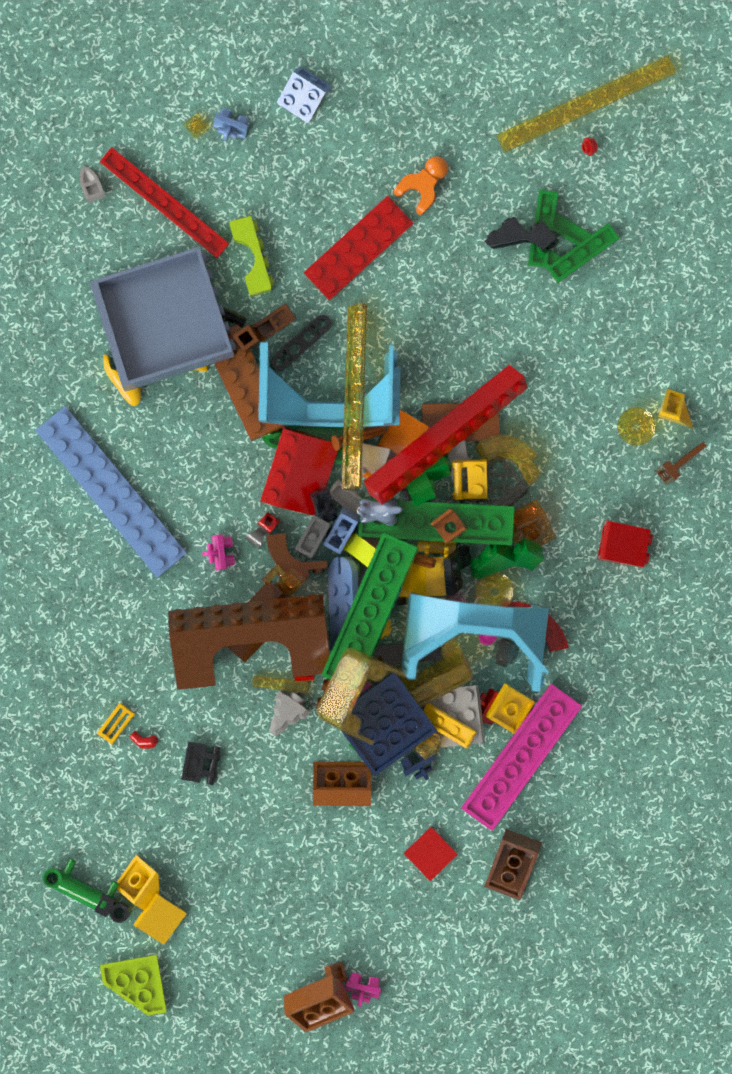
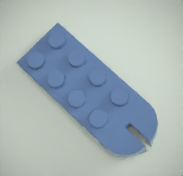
M336 557L331 561L328 568L331 652L358 591V576L361 567L359 561L354 557Z

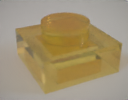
M196 113L183 124L195 140L210 129L199 113Z

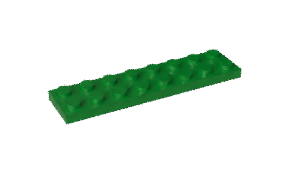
M397 500L398 504L396 506L401 507L403 511L396 514V524L388 526L380 521L361 523L359 521L358 537L381 538L382 534L385 533L402 540L444 542L445 540L431 523L451 508L468 529L453 542L513 546L515 507L424 502L414 506L412 501ZM454 522L446 523V532L453 533L456 530Z
M385 533L382 534L321 676L358 691L418 553V547Z

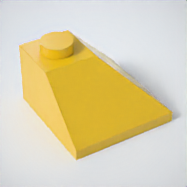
M135 855L118 879L119 886L117 890L134 905L144 910L156 893L159 894V874L139 856Z

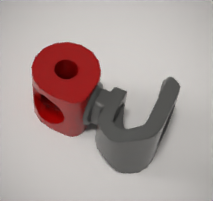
M267 512L257 523L259 528L254 532L248 533L245 539L259 550L262 538L266 533L270 534L280 521Z

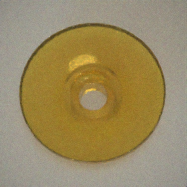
M634 407L622 413L618 420L617 429L623 441L630 445L639 446L647 443L654 436L656 423L650 412L643 408ZM633 424H638L639 430H633Z
M494 573L478 581L475 590L476 598L480 604L507 607L513 599L514 587L507 576L501 573ZM494 588L498 590L496 596L491 594V590Z

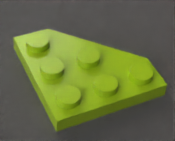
M157 954L100 964L104 986L117 993L121 998L137 1007L147 1016L167 1013Z

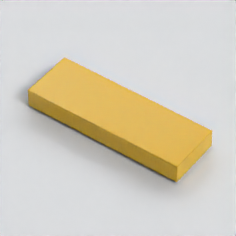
M427 703L423 712L436 730L464 748H469L477 731L435 705Z

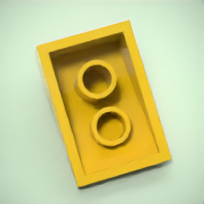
M432 557L436 559L434 568L412 564L399 597H409V592L429 597L446 596L444 557Z

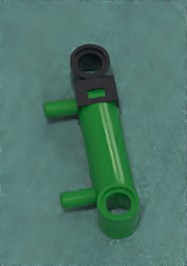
M69 859L63 872L59 868L54 867L44 873L43 882L47 887L53 888L86 905L104 917L110 914L111 919L116 923H122L129 917L130 908L126 903L119 902L115 904L116 898L113 896L119 883L112 881L106 893L70 876L76 864L74 859ZM52 872L58 876L56 883L49 881L48 876ZM116 908H123L125 916L122 918L117 917L115 914Z

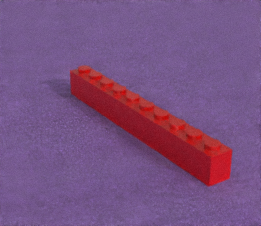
M509 364L363 482L368 493L381 505L392 499L395 494L407 487L410 482L419 477L431 465H434L441 457L449 453L472 432L479 429L482 424L494 417L497 412L507 406L518 395L522 394L528 388L524 376Z

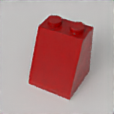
M605 521L603 523L597 560L644 568V565H648L650 553H647L648 545L651 546L653 535L650 534L651 530L613 521Z

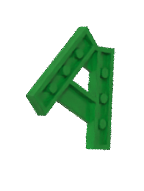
M539 190L534 224L543 221L551 231L576 245V247L561 257L551 250L545 254L538 246L531 243L527 266L546 268L558 284L619 240V237L609 223L594 234L587 232L556 213L558 192Z

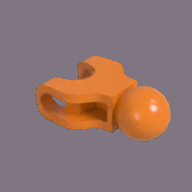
M441 156L429 158L425 164V170L422 169L418 174L404 176L394 189V194L397 197H401L410 189L419 191L421 193V200L416 207V211L419 215H423L435 202L434 188L438 183L437 180L443 179L447 175L449 170L448 162Z

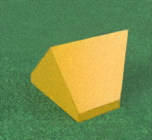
M667 389L658 417L693 428L684 400L685 394Z

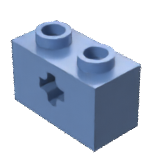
M342 507L326 535L323 545L340 554L359 521V515Z

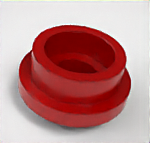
M589 137L584 138L581 145L582 150L588 156H593L598 150L596 140Z

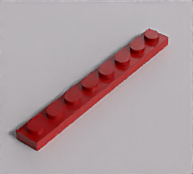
M112 147L99 161L215 258L218 259L230 245Z

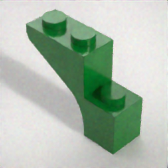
M448 455L441 457L434 465H431L419 477L407 485V490L414 506L436 498L433 491L436 489L434 482L451 475L449 467L452 465Z
M525 537L515 544L512 549L505 545L490 544L470 563L472 576L476 579H481L510 567H523L533 571L544 560L542 546Z

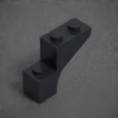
M514 216L504 220L501 224L502 226L497 231L493 230L490 232L485 240V243L492 249L532 243L538 246L545 254L560 242L543 221L535 223L528 233Z

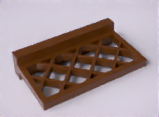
M703 441L673 465L668 460L654 471L665 485H668L681 476L677 469L702 451L707 445Z

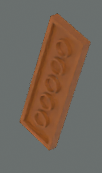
M237 324L229 328L230 332L227 333L229 340L233 339L236 350H233L234 357L214 364L251 442L286 425L259 422L260 369L251 350L243 352L234 339L233 335L241 330Z

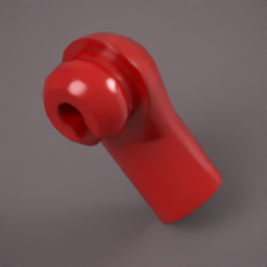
M136 730L129 736L141 749H152L159 742L155 735L143 738Z

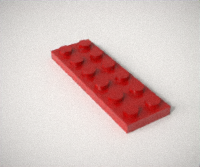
M387 196L303 273L330 301L413 225V222Z

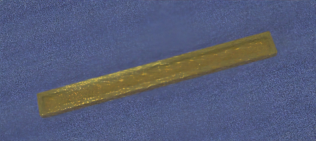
M669 55L505 130L497 134L496 138L503 153H506L676 74V70Z
M365 303L348 306L342 489L346 491L361 488L367 330V304Z

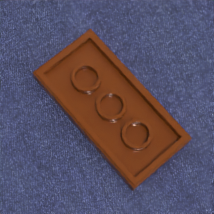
M461 403L422 404V423L431 428ZM499 412L482 424L479 429L472 432L465 439V442L499 441Z

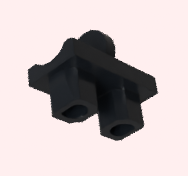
M326 487L310 493L316 517L327 523L336 520L337 506L333 503L330 490Z

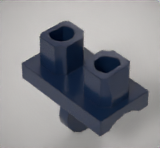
M424 746L416 751L421 761L414 764L409 755L400 760L405 776L420 769V772L414 774L416 780L423 776L426 781L429 779L427 774L433 771L431 766L423 769V766L434 761L435 757Z

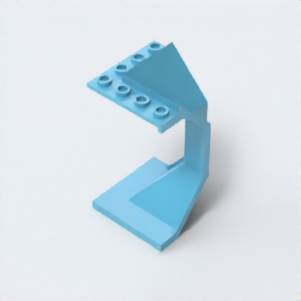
M260 343L259 422L303 427L361 428L400 425L401 367H396L397 350H393V345H389V353H385L384 378L359 401L316 402L307 401L271 370L269 344Z
M409 592L401 669L407 678L415 679L418 661L459 633L509 637L529 658L526 681L532 687V691L540 692V687H544L545 676L542 675V672L550 673L543 665L549 608H541L538 605H531V607H504L465 603Z

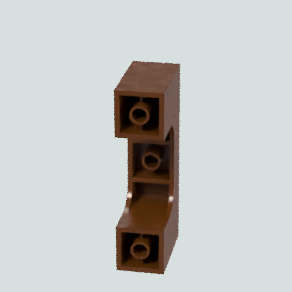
M311 594L300 597L292 596L282 599L273 598L264 601L254 600L245 603L236 602L227 605L168 611L169 639L177 690L216 686L214 655L218 650L226 646L270 641L281 643L289 650L293 677L322 674L330 656L323 594Z

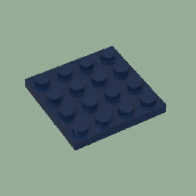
M394 670L331 715L332 720L374 776L437 732Z

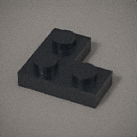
M466 545L460 546L443 558L445 588L448 595H454L462 589L463 579L461 578V570L471 562L469 546Z

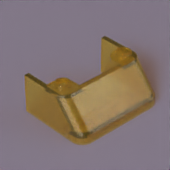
M455 637L441 646V654L444 659L417 673L415 679L407 678L401 667L393 669L420 707L471 681L473 677L472 669ZM382 655L378 656L386 674H389L391 671H389Z
M354 648L347 649L343 653L317 708V715L321 720L337 729L373 745L374 741L358 732L361 722L357 716L351 714V711L367 678L379 681L385 677L388 670L404 678L406 673Z

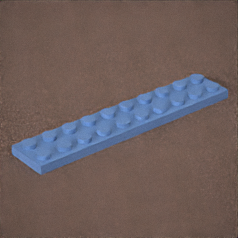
M66 406L36 429V432L157 578L187 554Z

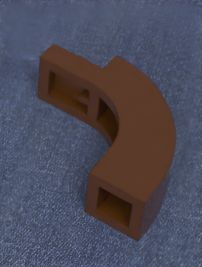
M285 303L262 320L245 326L234 334L233 337L242 351L246 352L259 346L260 343L271 339L297 320L287 303Z
M286 533L266 535L268 550L273 561L287 574L299 578H309V570H312L313 574L324 573V569H328L327 560L301 562L293 558L287 548Z

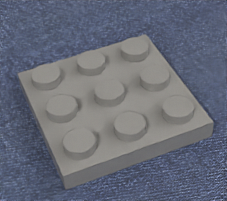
M479 685L422 691L424 708L427 703L435 705L477 731L471 744L485 743ZM438 731L427 738L428 749L461 746Z

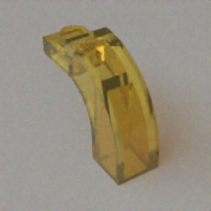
M495 435L481 440L476 446L481 459H487V463L501 458L514 462L519 467L528 485L535 483L540 476L538 467L533 464L537 458L536 453L520 439L507 435Z

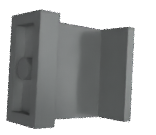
M313 515L295 550L313 560L331 524Z

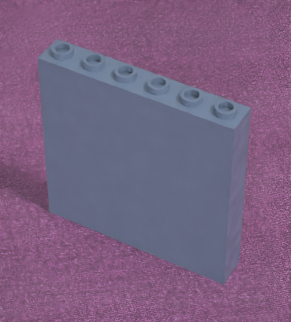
M199 247L90 281L124 392L234 357L233 350H236L233 339L229 340L227 333L230 332L227 321L223 322L222 315H225L222 304L218 305L216 298H219L216 286L212 287L210 281L214 280L211 269H206L205 263H208L205 252L201 253Z

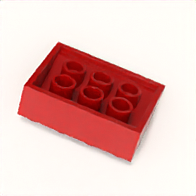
M285 426L260 501L279 508L316 516L310 493L326 488L337 451L332 446V442Z

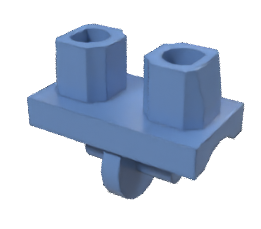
M225 108L219 114L216 113L213 127L218 129V133L224 135L223 141H227L229 137L233 139L239 137L245 140L248 130V117L239 115L237 121L231 119L232 112Z

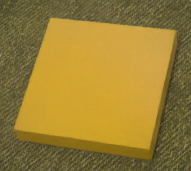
M504 683L485 717L515 734L535 701Z
M156 893L135 921L134 926L164 945L187 913Z

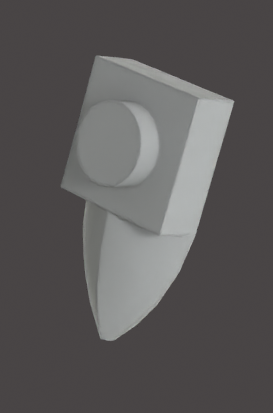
M83 166L80 171V185L87 203L105 198V193L97 175L91 169Z

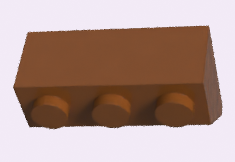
M313 762V806H371V771L364 762Z
M333 975L284 995L285 1016L305 1032L355 1012L344 985Z

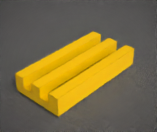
M119 703L97 734L113 745L135 713L122 703ZM120 708L123 709V712L105 735L103 733L105 728ZM128 713V718L125 720V722L122 724V726L119 728V730L116 732L113 738L110 739L109 736L111 735V733L123 719L125 714Z

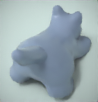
M395 498L388 500L383 505L378 501L362 499L360 501L361 506L358 507L357 512L361 516L359 518L361 523L380 521L390 526L396 524V514L402 512L403 509L396 506L398 501Z

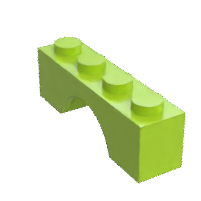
M251 216L230 221L229 224L234 242L250 248L255 257L252 270L245 276L250 297L272 292L271 286L275 285L272 274H267L266 268H269L267 257H263L261 250L264 249L262 239H257L256 232L259 231L257 221H252Z

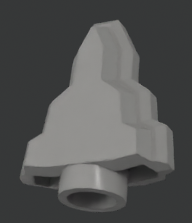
M279 690L275 697L277 703L273 709L275 716L271 721L270 733L276 736L284 732L289 725H294L300 719H305L311 712L302 705L305 700L294 692L287 695Z

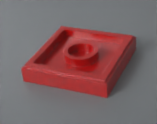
M432 827L403 853L429 881L458 855Z

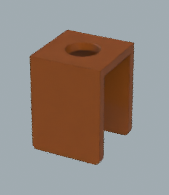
M451 508L431 523L447 545L468 530ZM454 522L456 530L453 533L446 532V523Z

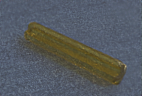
M253 676L252 686L257 688L307 693L309 683L305 681Z

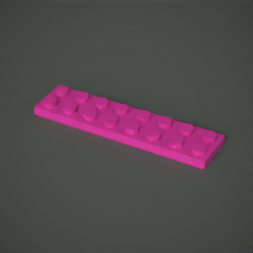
M550 684L462 805L461 809L493 831L582 706L553 684Z

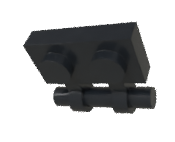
M188 741L181 780L201 783V777L207 776L206 784L214 785L215 778L218 775V772H216L217 764L221 759V755H219L221 747L213 746L212 753H207L206 744ZM205 758L211 759L209 770L203 769Z

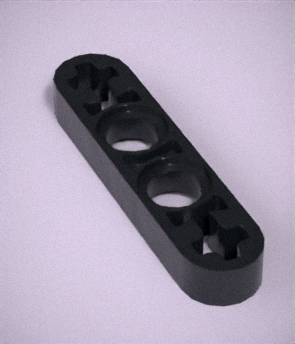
M319 315L272 357L273 368L277 371L285 370L331 328L329 317ZM320 319L322 321L327 320V328L321 327L318 330L320 332L319 335H317L314 329L310 328L312 325L315 328L318 327ZM309 331L314 334V339L311 342H306L303 339L305 332ZM292 344L300 347V351L296 355L289 352V347ZM286 351L287 355L292 359L289 361L286 358L283 361V367L281 365L276 366L277 361L275 359H282L285 356L282 352Z

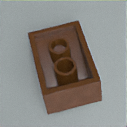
M506 829L484 887L521 900L542 842Z

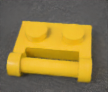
M487 459L453 460L452 468H454L455 486L453 499L488 498ZM463 467H467L468 491H462Z

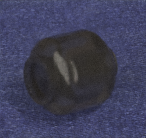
M502 638L496 641L492 658L496 660L497 665L507 668L508 664L513 665L515 663L519 647L516 646L514 641Z

